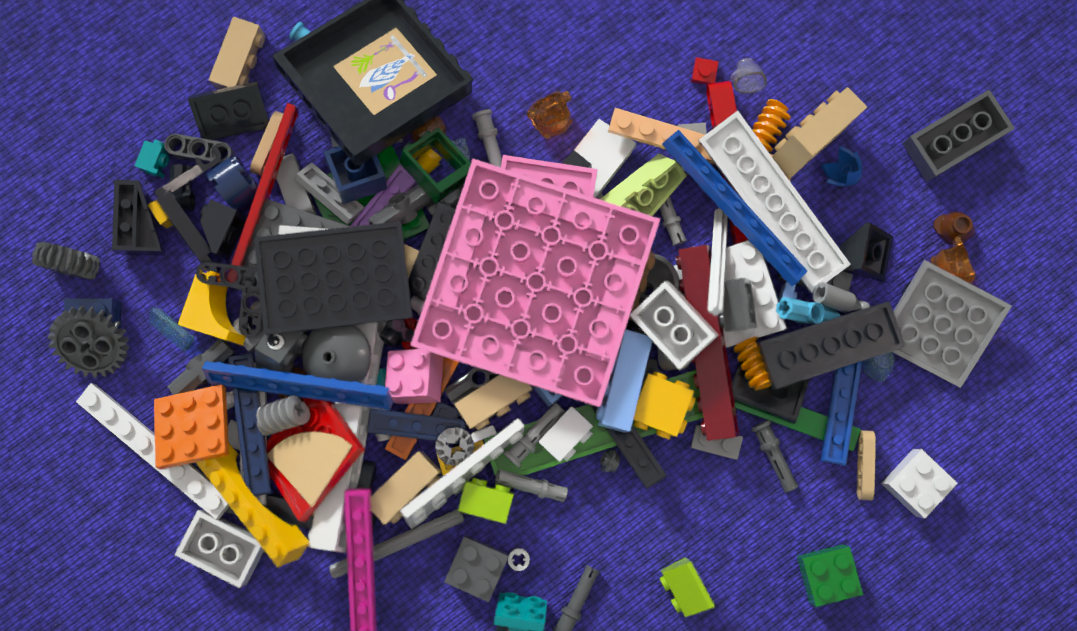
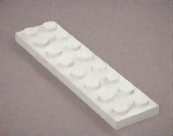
M738 111L698 140L735 192L808 270L800 280L810 293H813L817 284L828 282L851 265Z

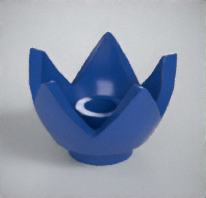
M839 146L838 162L821 164L823 171L829 178L826 182L831 185L848 187L855 185L861 179L863 166L857 151L853 153Z

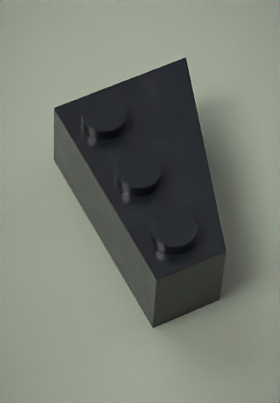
M114 180L112 251L117 255L165 256L152 212L148 207L149 203L144 187L139 180Z

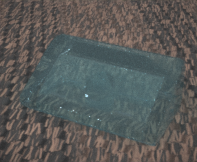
M156 307L151 308L149 323L178 348L186 351L195 340V337L178 325L163 310Z

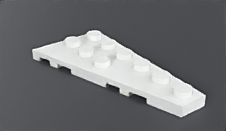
M519 419L514 421L400 510L410 529H414L434 510L442 507L452 494L460 493L464 489L465 482L480 472L492 459L494 460L499 457L510 443L512 445L517 443L523 437L522 433L524 432V425Z

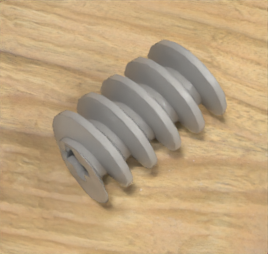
M292 395L288 398L260 406L256 414L257 427L262 435L268 436L307 423L310 418V411L300 398Z

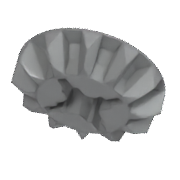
M448 428L437 438L436 453L439 459L447 465L458 466L473 454V439L462 428ZM458 438H460L459 446L464 451L456 450L455 453H453L451 456L452 449L446 444V442L449 444H454L456 441H458Z

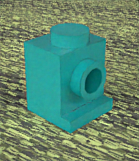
M145 140L135 167L142 172L164 179L165 174L162 173V169L169 162V152L165 149V143L154 140L151 143Z

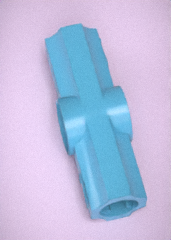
M783 297L776 306V312L780 318L792 320L796 323L815 325L840 317L837 310L824 306L819 302H806Z

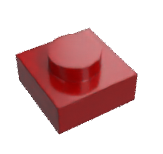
M696 57L691 82L705 85L715 83L719 61Z

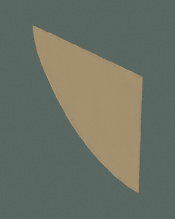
M304 432L281 441L267 456L304 499L313 506L352 445L336 435Z

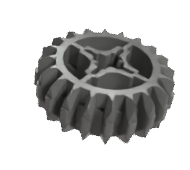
M40 242L36 244L32 253L33 258L31 262L35 266L88 280L95 279L96 274L99 272L100 259L97 256L72 248Z

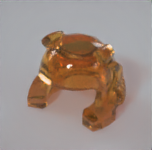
M559 91L553 92L540 98L529 107L527 117L531 119L533 126L536 130L540 131L544 138L549 139L551 135H560L571 125L572 119L567 106V102L572 100L568 91L563 93Z
M958 236L954 238L953 248L942 249L936 256L931 258V262L972 284L977 275L969 261L967 249L961 237Z

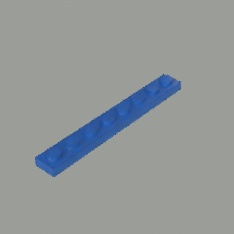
M677 130L668 137L662 145L684 168L685 172L698 183L700 188L709 195L717 207L730 218L732 223L740 229L749 242L772 264L784 280L791 286L799 282L808 270L680 130Z
M205 361L202 367L209 384H222L229 387L294 395L390 410L393 404L389 387L382 385L361 384L356 381L347 382L334 378L327 379L312 375L271 371L265 368L257 369L244 365H229L222 362Z

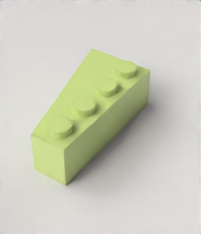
M658 153L599 200L653 216L687 175L676 161Z

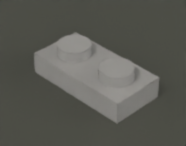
M696 425L690 448L738 460L743 437L738 436L707 441V437L702 434L701 426Z

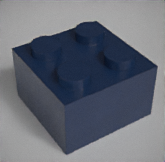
M340 147L324 151L329 171L342 204L387 190L385 174L377 155L356 167Z

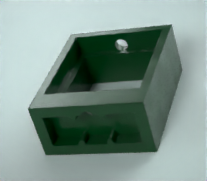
M439 127L432 132H425L414 144L410 142L402 149L399 163L436 204L465 184L471 162ZM432 147H435L456 170L438 183L415 160Z

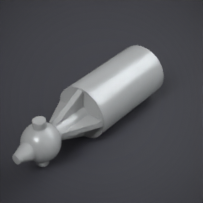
M824 282L817 284L813 290V300L815 302L844 313L855 310L860 311L870 307L869 303L863 300L858 301L853 293Z

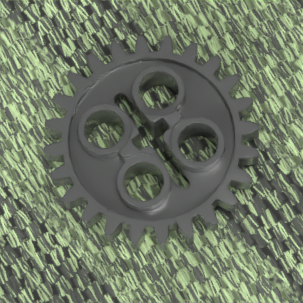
M81 306L78 311L71 307L69 312L64 310L60 316H57L49 328L51 332L47 338L52 341L48 346L56 348L52 355H60L58 363L66 362L65 369L75 368L74 374L83 371L84 377H87L89 372L92 373L94 378H97L99 373L105 377L108 372L113 374L117 368H120L128 356L127 351L130 346L126 345L129 337L123 336L126 331L125 329L117 328L120 321L113 323L111 321L113 315L104 317V310L102 309L99 313H95L93 306H91L89 311H86L84 306Z

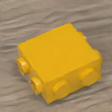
M654 371L653 375L648 373L644 380L637 401L633 426L646 431L648 427L657 430L656 435L670 440L671 436L677 437L678 433L683 434L687 424V420H684L687 410H692L696 398L692 397L694 391L689 389V384L678 380L675 383L666 380V375Z

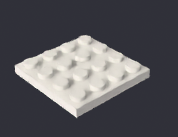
M749 240L726 248L724 282L738 278L751 280L757 328L725 332L723 327L726 348L735 346L752 337L758 336L757 338L787 329L785 320L780 318L776 312V306L779 301L765 258ZM674 265L678 273L679 280L683 279L682 271L678 270L677 265Z

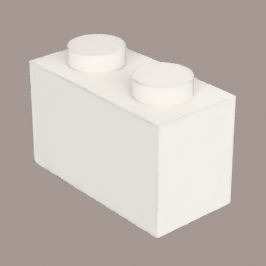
M571 406L542 437L539 443L559 462L562 459L567 462L576 452L573 447L579 441L583 444L593 434L590 431L593 426Z

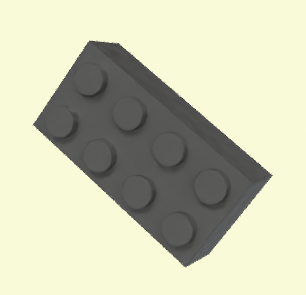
M987 90L913 134L902 145L926 182L1002 138L1015 128L991 91Z

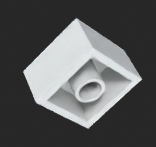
M913 449L881 484L913 515L919 518H926L957 485V482L922 449Z

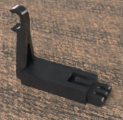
M214 146L212 147V152L215 153L213 161L203 164L200 158L195 157L196 166L153 192L158 198L155 201L200 264L212 262L207 255L211 252V249L171 193L220 161L221 153Z

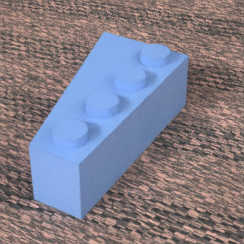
M629 330L624 331L602 405L598 407L596 412V419H599L598 426L623 433L630 432L652 344V339L649 336Z

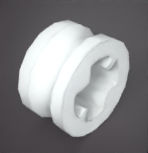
M517 548L509 554V566L515 571H522L529 565L530 557L526 550ZM521 553L524 554L525 558L523 560H526L525 564L519 563L517 566L514 565L513 561L515 559H512L513 555L519 556Z

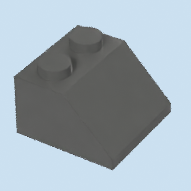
M738 278L724 282L723 312L719 313V322L721 328H725V332L757 328L752 285L749 279Z

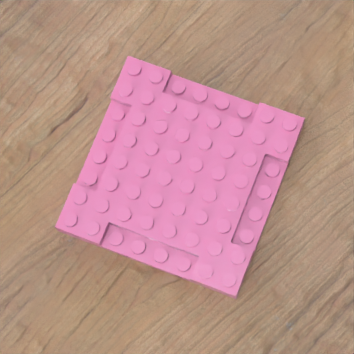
M473 159L411 346L600 407L660 219Z

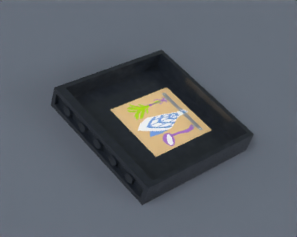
M363 0L272 55L276 69L356 167L472 93L473 79L467 70L463 71L456 57L445 50L442 41L431 34L429 26L418 19L415 10L412 7H408L404 0Z

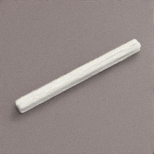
M720 208L714 211L708 312L713 313L714 316H718V313L723 312L728 216Z

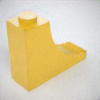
M214 271L203 273L206 274L207 279L213 275L220 276V273ZM195 274L178 325L242 346L246 336L238 333L233 328L228 319L226 311L228 287L202 283Z

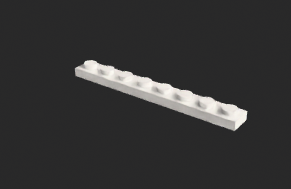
M90 383L76 402L213 518L220 519L228 509L229 504L210 480L191 463L162 470L155 467V433L100 387Z

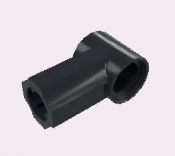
M186 165L170 166V182L192 167ZM191 180L171 193L183 211L195 210V195L192 191Z

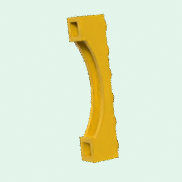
M230 443L228 456L196 462L277 567L301 557L310 542L296 525L291 526L267 510L255 498L239 473L236 464V458L239 454Z

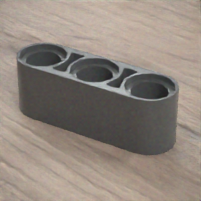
M172 134L165 140V149L179 160L196 163L195 157L200 158L203 164H208L215 159V153L212 152L213 146L220 153L228 151V156L214 166L219 165L228 157L232 158L235 156L237 158L236 152L224 142L180 134ZM178 143H182V148L179 151H174L175 146ZM205 147V152L197 156L198 149Z

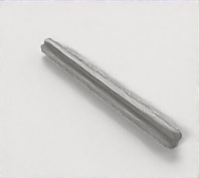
M456 509L373 546L374 562L464 522L462 512ZM347 558L330 565V574L334 579L348 573Z

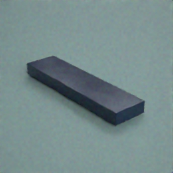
M370 408L367 433L437 441L439 435L448 428L458 427L465 430L466 421L464 419Z

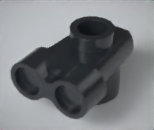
M402 319L392 320L384 326L379 337L388 346L394 347L399 340L411 342L415 332L412 329H408Z

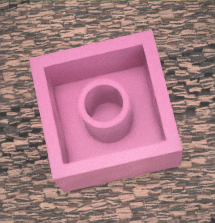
M422 349L388 351L385 387H389L392 401L398 405L440 402L444 357Z

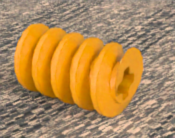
M768 99L766 102L767 106L762 109V114L758 116V122H755L752 126V131L766 150L772 152L773 148L769 143H777V139L773 135L781 136L782 132L778 127L786 128L787 125L782 120L789 121L791 116L787 113L788 108L782 102Z
M758 336L738 343L734 347V352L739 354L737 357L738 361L744 362L741 368L747 371L745 373L746 379H752L749 381L750 388L761 390L771 386L757 347L756 340Z

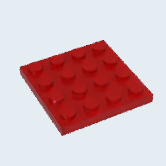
M302 397L301 401L307 405L310 411L308 422L274 433L267 441V454L286 438L304 432L336 435L352 445L313 506L304 499L268 458L270 476L298 521L306 522L365 451V448L331 401Z

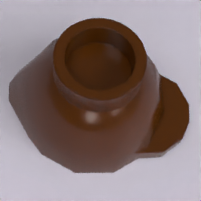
M950 212L946 215H940L933 223L935 232L951 245L962 244L974 237L976 233L971 218L962 212Z

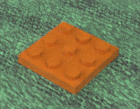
M221 384L154 399L155 467L162 470L229 455L225 386Z

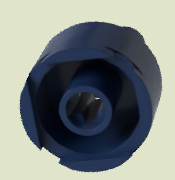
M235 156L232 158L228 157L206 173L208 179L215 182V189L231 208L233 207L237 211L255 197L258 184L250 174L244 175L246 171Z

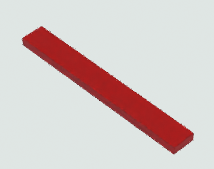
M286 104L231 263L233 265L243 266L246 252L253 239L254 229L261 217L260 213L263 204L271 195L299 114V109L295 105ZM229 269L227 280L234 283L237 281L238 273L234 269Z

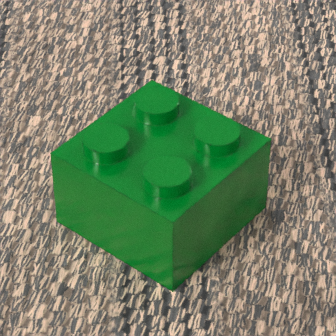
M842 544L797 556L808 600L813 606L818 607L863 595L850 546Z

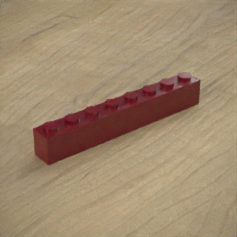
M701 245L678 249L679 256H676L678 270L682 271L683 279H680L682 294L685 293L686 300L719 334L716 339L691 361L692 364H696L697 374H694L695 387L699 388L700 391L697 403L700 412H703L704 421L701 422L702 434L707 437V441L738 437L740 434L724 329L720 326L719 313L718 316H714L713 313L708 312L711 246Z

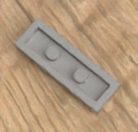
M313 163L303 168L295 176L294 180L347 225L357 218L365 208L356 200L342 204L334 181Z

